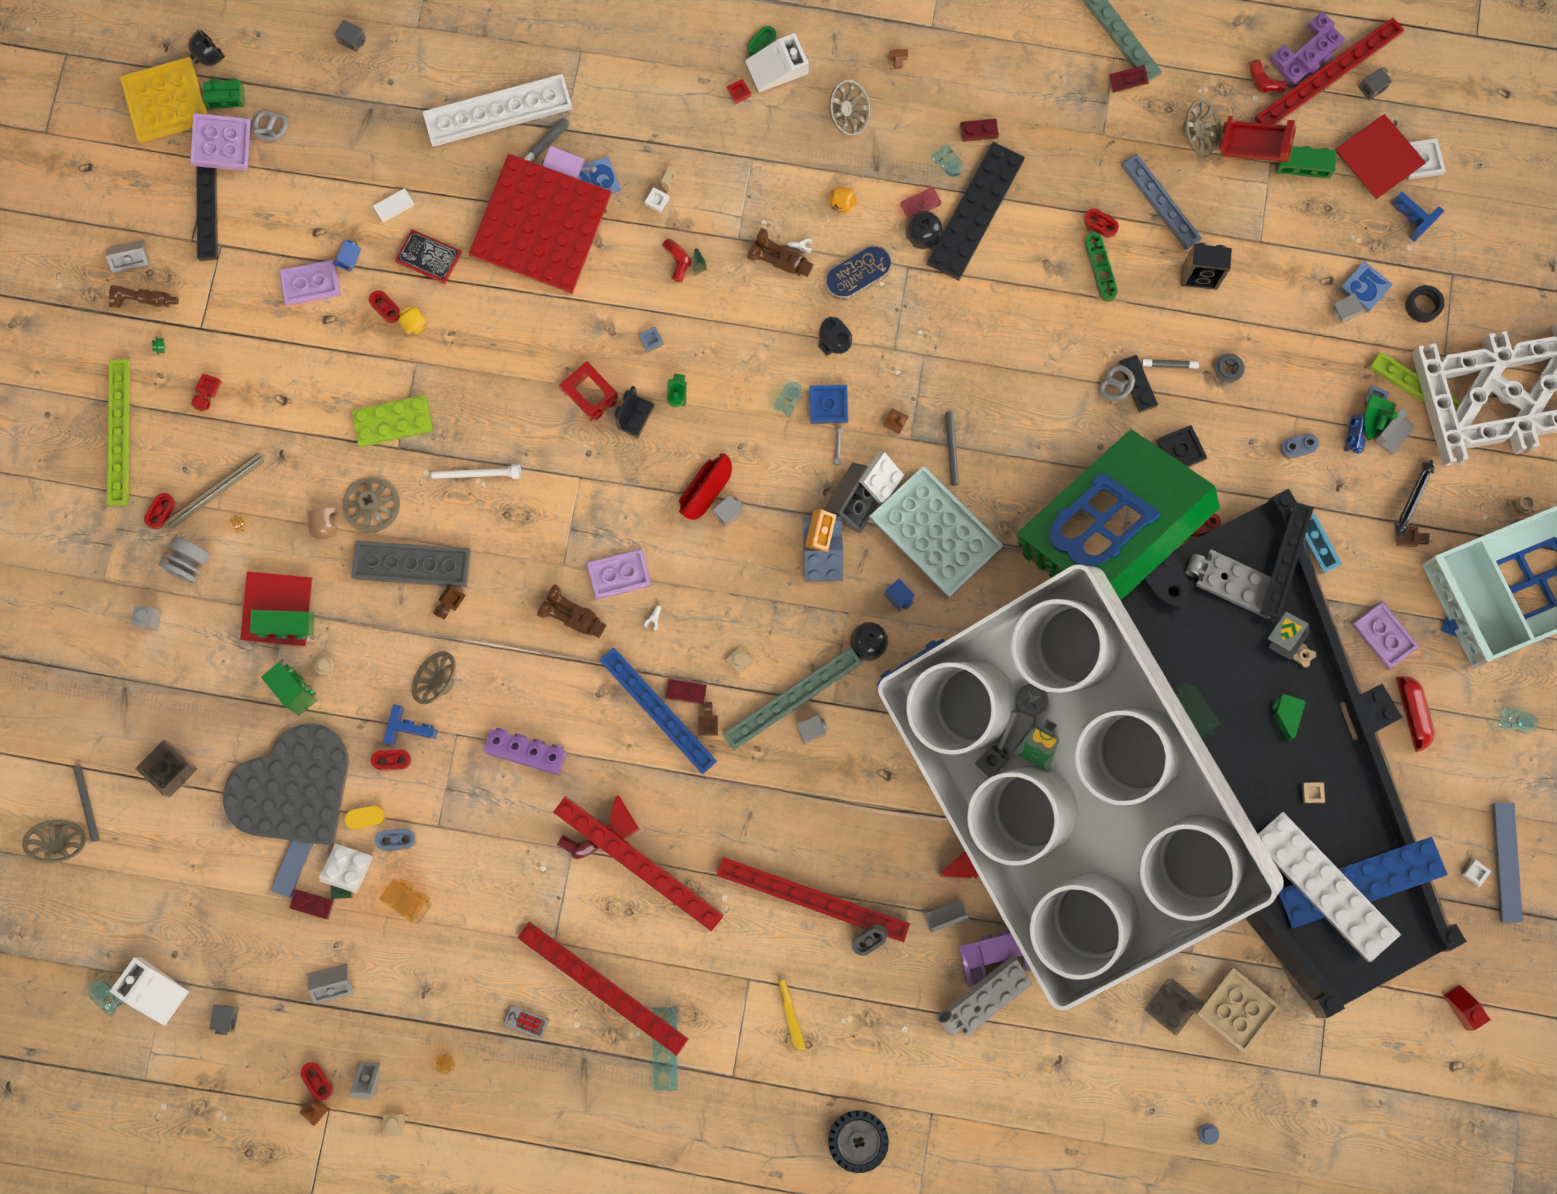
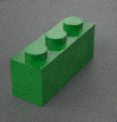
M1292 146L1289 162L1276 161V173L1330 179L1335 172L1336 150H1330L1329 148L1315 149L1310 146Z
M251 610L250 633H257L256 637L268 638L269 634H276V638H288V635H295V639H307V635H313L314 612Z

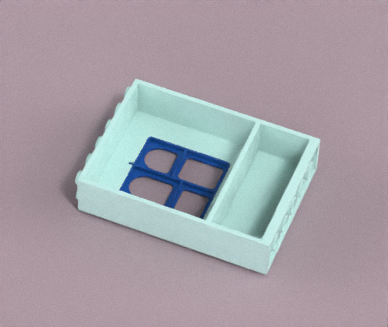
M1557 506L1438 554L1422 564L1449 621L1455 619L1459 629L1455 630V633L1473 669L1557 634V599H1555L1547 583L1549 578L1557 575V566L1539 575H1533L1524 558L1525 554L1546 546L1555 549L1557 552ZM1514 559L1518 562L1525 580L1508 586L1498 565ZM1538 584L1548 604L1523 615L1513 593Z

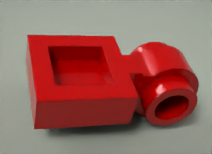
M202 373L195 388L196 392L200 394L193 397L191 405L197 410L207 411L211 403L207 397H215L222 383L221 380Z

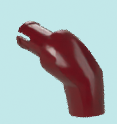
M564 834L557 843V846L571 853L574 859L584 858L599 849L589 839L576 843Z

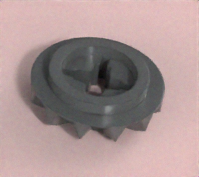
M1227 353L1221 355L1216 360L1214 370L1217 377L1221 378L1223 382L1232 383L1238 381L1243 376L1245 366L1240 357ZM1226 365H1235L1232 369L1233 373H1231L1230 371L1224 372Z
M1032 684L1021 687L1016 696V704L1019 710L1028 716L1041 714L1049 702L1047 692ZM1030 694H1032V696H1040L1035 701L1036 707L1035 705H1033V703L1025 704V702H1027V700L1030 699Z

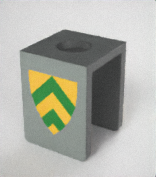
M1286 612L1268 637V640L1272 642L1269 648L1291 660L1309 635V624Z

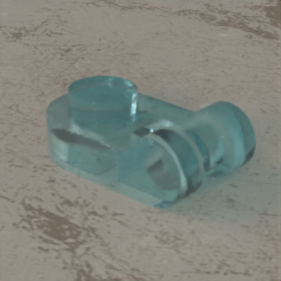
M944 145L940 152H935L931 156L933 161L949 176H958L962 172L963 162L948 145Z
M797 382L787 383L776 400L773 409L781 410L784 412V415L790 417L802 397L801 385ZM785 399L790 401L789 406L783 403Z
M1503 708L1502 714L1504 716L1503 720L1500 721L1499 727L1522 733H1530L1537 729L1538 720L1533 714L1512 708ZM1512 716L1517 717L1516 723L1511 722Z
M103 981L94 982L88 988V996L105 1013L113 1016L116 1012L115 1009L119 1005H123L124 1002L109 992L112 987L108 983ZM109 996L113 999L110 1004L105 1002Z

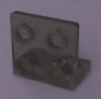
M1169 978L1145 1007L1144 1011L1173 1035H1178L1194 1012L1200 1011L1205 1004L1173 978Z

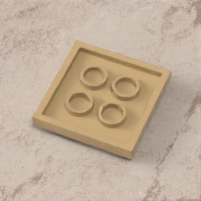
M1231 968L1195 1015L1242 1054H1246L1280 1010L1281 1006L1235 968Z

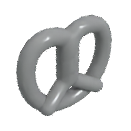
M267 110L259 112L253 121L254 134L264 141L278 140L288 128L286 116L273 114ZM268 116L269 119L265 128H258L260 119ZM280 119L283 121V124L278 133L275 134L272 129L276 120Z
M1122 365L1110 368L1106 379L1099 386V392L1102 397L1111 401H1123L1134 387L1135 378L1133 373ZM1122 371L1129 379L1122 382L1112 376L1114 372ZM1110 384L1119 388V395L1108 394L1105 391L1106 385Z

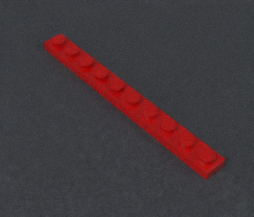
M1392 17L1257 114L1254 120L1257 123L1278 124L1399 37L1404 32V29Z
M567 796L562 799L553 811L555 815L711 932L723 918L724 914Z
M725 857L722 858L716 875L863 929H867L872 925H881L887 930L888 938L902 943L905 941L910 923Z
M529 921L517 937L674 1055L678 1056L688 1042V1037Z

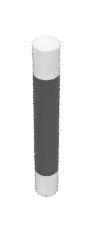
M1142 359V366L1198 369L1199 361Z

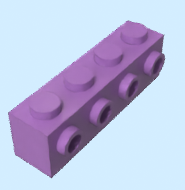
M496 728V731L490 729L483 750L485 754L560 776L567 755L563 751V747L555 744L549 747L544 745V741L538 739L529 741L526 740V736L518 733L512 736L507 734V730Z

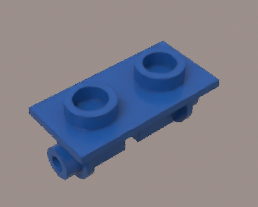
M1365 413L1351 416L1344 451L1354 449L1356 454H1361L1364 451L1366 438L1362 437L1361 434L1366 435L1364 428Z

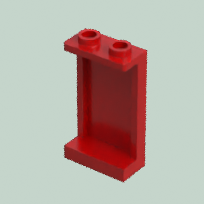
M1228 116L1227 122H1224L1223 125L1224 137L1220 138L1219 149H1221L1223 157L1289 162L1296 133L1295 120H1287L1286 125L1234 121L1233 116Z

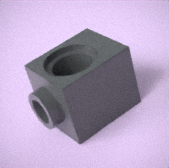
M345 20L341 22L334 34L339 44L355 52L365 43L366 37L363 30Z
M1380 68L1365 77L1358 88L1370 101L1386 91L1392 81L1389 75Z
M994 745L975 764L990 778L1010 759L1006 756L1008 753L1005 749L1000 750ZM991 755L997 757L998 762L996 765L991 764Z
M214 1004L209 1029L215 1030V1034L219 1035L235 1032L239 1007Z

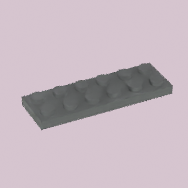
M356 541L351 578L354 580L438 586L450 584L454 587L467 588L471 550L467 548Z

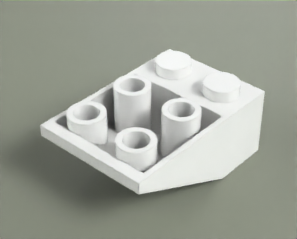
M795 33L776 40L745 60L758 93L809 73V63Z
M134 957L109 992L131 1007L166 1026L190 991L145 959Z

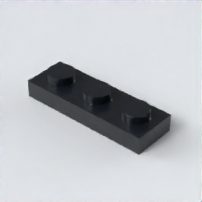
M1134 355L1120 360L1118 364L1128 368L1134 375L1135 383L1131 394L1139 413L1157 407L1158 403L1138 356ZM1122 372L1125 380H1128V376Z

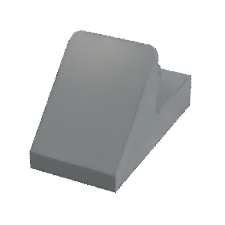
M360 1062L350 1091L351 1098L371 1100L372 1095L375 1096L377 1094L380 1074L379 1063Z

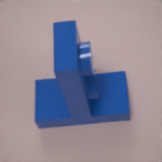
M1402 191L1391 203L1398 212H1401L1408 218L1410 223L1417 226L1409 236L1414 242L1444 212L1438 206L1428 215Z
M393 704L383 741L385 744L395 746L398 731L431 739L437 738L438 732L433 729L434 726L422 723V726L414 725V721L403 719V722H401L404 708Z

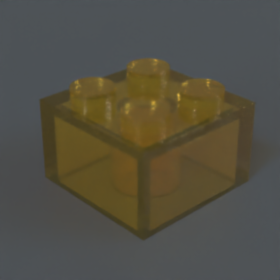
M393 879L379 899L410 922L419 924L432 906V903L429 902L430 897L417 890L415 892L412 890L414 886L406 880Z

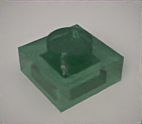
M331 885V899L353 898V892Z

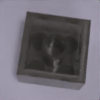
M163 740L135 769L162 795L171 797L198 768L171 742Z

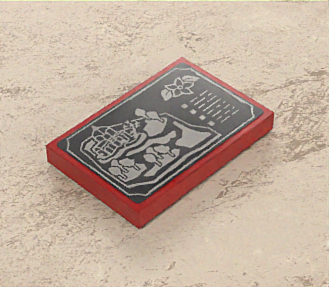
M411 229L395 262L446 284L462 252Z

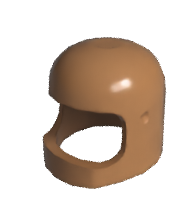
M337 508L308 511L309 532L313 537L327 539L335 535L337 526L330 524L329 516L337 515Z

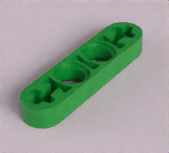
M1096 232L1089 233L1084 242L1099 295L1101 299L1109 302L1114 300L1117 295L1116 282L1101 235ZM1092 238L1094 241H1097L1095 247L1092 242L1090 243V240ZM1094 255H1101L1103 257V261L1099 263L1094 260ZM1105 271L1108 274V278L1101 279L1099 272ZM1107 287L1109 291H1113L1111 296L1105 293Z

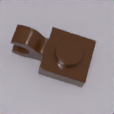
M1406 526L1407 533L1397 537L1396 546L1417 547L1418 543L1429 544L1432 541V534L1418 533V527Z
M448 584L438 599L442 604L435 608L433 614L444 620L450 609L457 610L466 595Z
M704 702V716H698L699 736H718V716H712V702Z

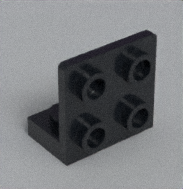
M631 386L630 390L627 389L623 396L624 402L622 406L617 407L614 416L616 417L619 430L639 438L655 405L638 397L636 387Z

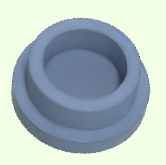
M1204 1124L1200 1127L1198 1135L1203 1143L1212 1145L1218 1141L1219 1131L1216 1126Z

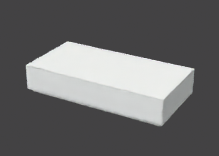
M404 188L373 205L384 223L415 204Z

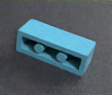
M1312 514L1305 538L1323 572L1327 573L1341 566L1342 563L1316 514Z

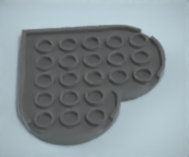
M303 724L286 731L273 746L270 757L251 759L236 768L228 778L223 792V806L228 819L236 828L250 835L334 846L349 765L346 746L336 733L321 725Z

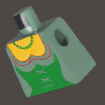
M1046 719L1042 728L1032 725L1013 749L1014 754L1048 772L1059 743V739L1052 735L1057 724Z

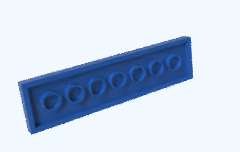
M1433 837L1339 868L1342 874L1369 902L1448 875ZM1294 884L1282 888L1278 894L1292 929L1325 918Z

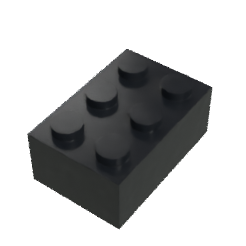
M1194 244L1182 265L1181 286L1217 290L1231 268L1232 248L1225 245Z

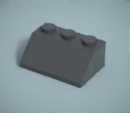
M852 462L824 510L835 514L836 517L842 516V524L861 533L870 519L869 516L877 507L878 502L859 482L868 466Z

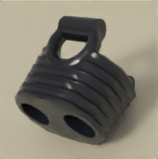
M837 317L824 319L820 326L818 347L826 356L832 353L843 354L847 352L852 345V334L848 327Z

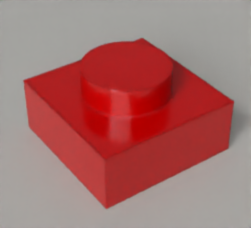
M743 79L727 86V91L735 104L751 97V92Z

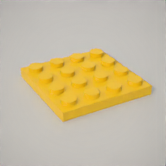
M190 57L120 76L137 141L140 144L192 129L194 113L208 115L193 60Z

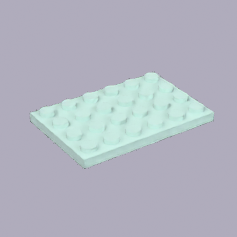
M925 466L918 470L869 516L885 535L948 598L1004 546Z

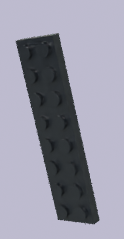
M992 142L928 259V266L960 281L1025 160L1024 156Z

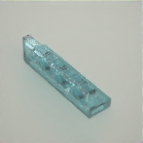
M677 1007L653 1008L655 1014L668 1011L667 1023L677 1029ZM653 1039V1090L676 1091L678 1090V1056L670 1051L668 1052L665 1047ZM663 1050L669 1055V1062L665 1067L658 1062V1055ZM663 1071L669 1076V1086H658V1076Z

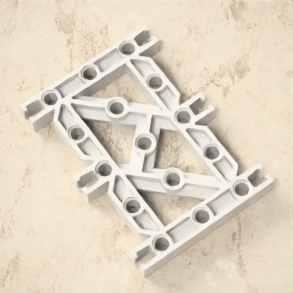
M1557 324L1551 328L1553 337L1520 342L1512 348L1507 331H1504L1497 336L1495 333L1489 334L1481 340L1483 349L1447 355L1442 360L1440 359L1436 343L1428 345L1424 352V346H1418L1411 353L1443 467H1447L1453 462L1455 465L1462 464L1469 459L1466 450L1469 448L1502 443L1510 438L1514 454H1519L1525 449L1527 452H1530L1539 447L1538 436L1557 433V423L1554 421V419L1557 421V410L1542 412L1552 394L1557 390ZM1549 361L1538 381L1533 384L1530 393L1523 390V386L1519 382L1509 381L1501 376L1505 368ZM1479 373L1467 394L1463 396L1462 402L1455 412L1446 379ZM1491 392L1496 394L1499 401L1503 404H1511L1519 409L1518 414L1514 418L1471 425L1483 404L1487 402Z

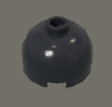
M199 29L189 39L188 48L191 52L189 56L196 64L200 62L204 66H214L225 58V55L220 48L217 49L212 42L213 40L204 31Z
M919 211L913 214L906 225V238L916 248H931L939 241L942 235L940 219L929 211Z
M864 622L852 631L850 648L853 649L859 659L874 661L886 652L888 636L884 628L879 624Z

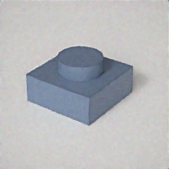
M656 327L639 334V338L647 353L664 345Z
M1371 385L1363 404L1367 405L1371 394L1387 400L1389 392Z

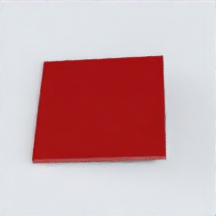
M1385 114L1335 149L1336 153L1376 200L1426 164L1425 160Z
M247 571L240 640L306 646L307 639H295V635H288V638H276V634H269L268 638L256 637L257 633H250L251 610L309 612L313 577Z

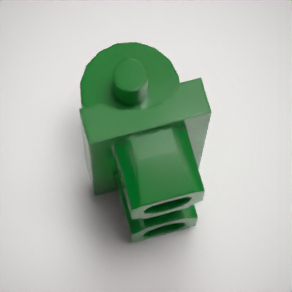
M675 373L673 379H668L667 403L672 407L686 406L687 382H685V375Z

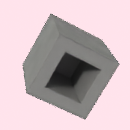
M1355 293L1334 303L1335 309L1333 313L1336 319H1341L1343 323L1364 313L1363 307Z
M729 495L713 509V515L726 528L743 514V509L741 508L743 505L736 497L733 499Z
M134 606L132 625L138 629L158 631L161 612L154 607Z
M819 715L797 723V729L803 744L824 737L826 735L825 731L828 730L825 720H820Z

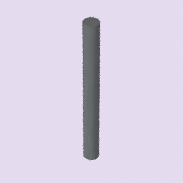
M948 411L946 412L951 485L956 486L959 485L954 419L953 412Z
M81 765L73 767L91 842L99 841V836Z

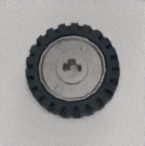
M861 1110L847 1112L841 1115L830 1129L828 1146L831 1156L846 1171L853 1173L872 1171L881 1164L888 1152L889 1138L886 1128L879 1118L869 1112ZM860 1136L863 1137V1145L855 1147L853 1139H858Z

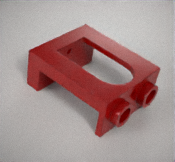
M588 361L559 385L561 392L565 396L568 395L588 416L590 422L594 419L598 420L604 414L603 411L608 407H613L619 398L617 391ZM590 377L603 391L604 400L597 405L590 404L575 388L586 378Z

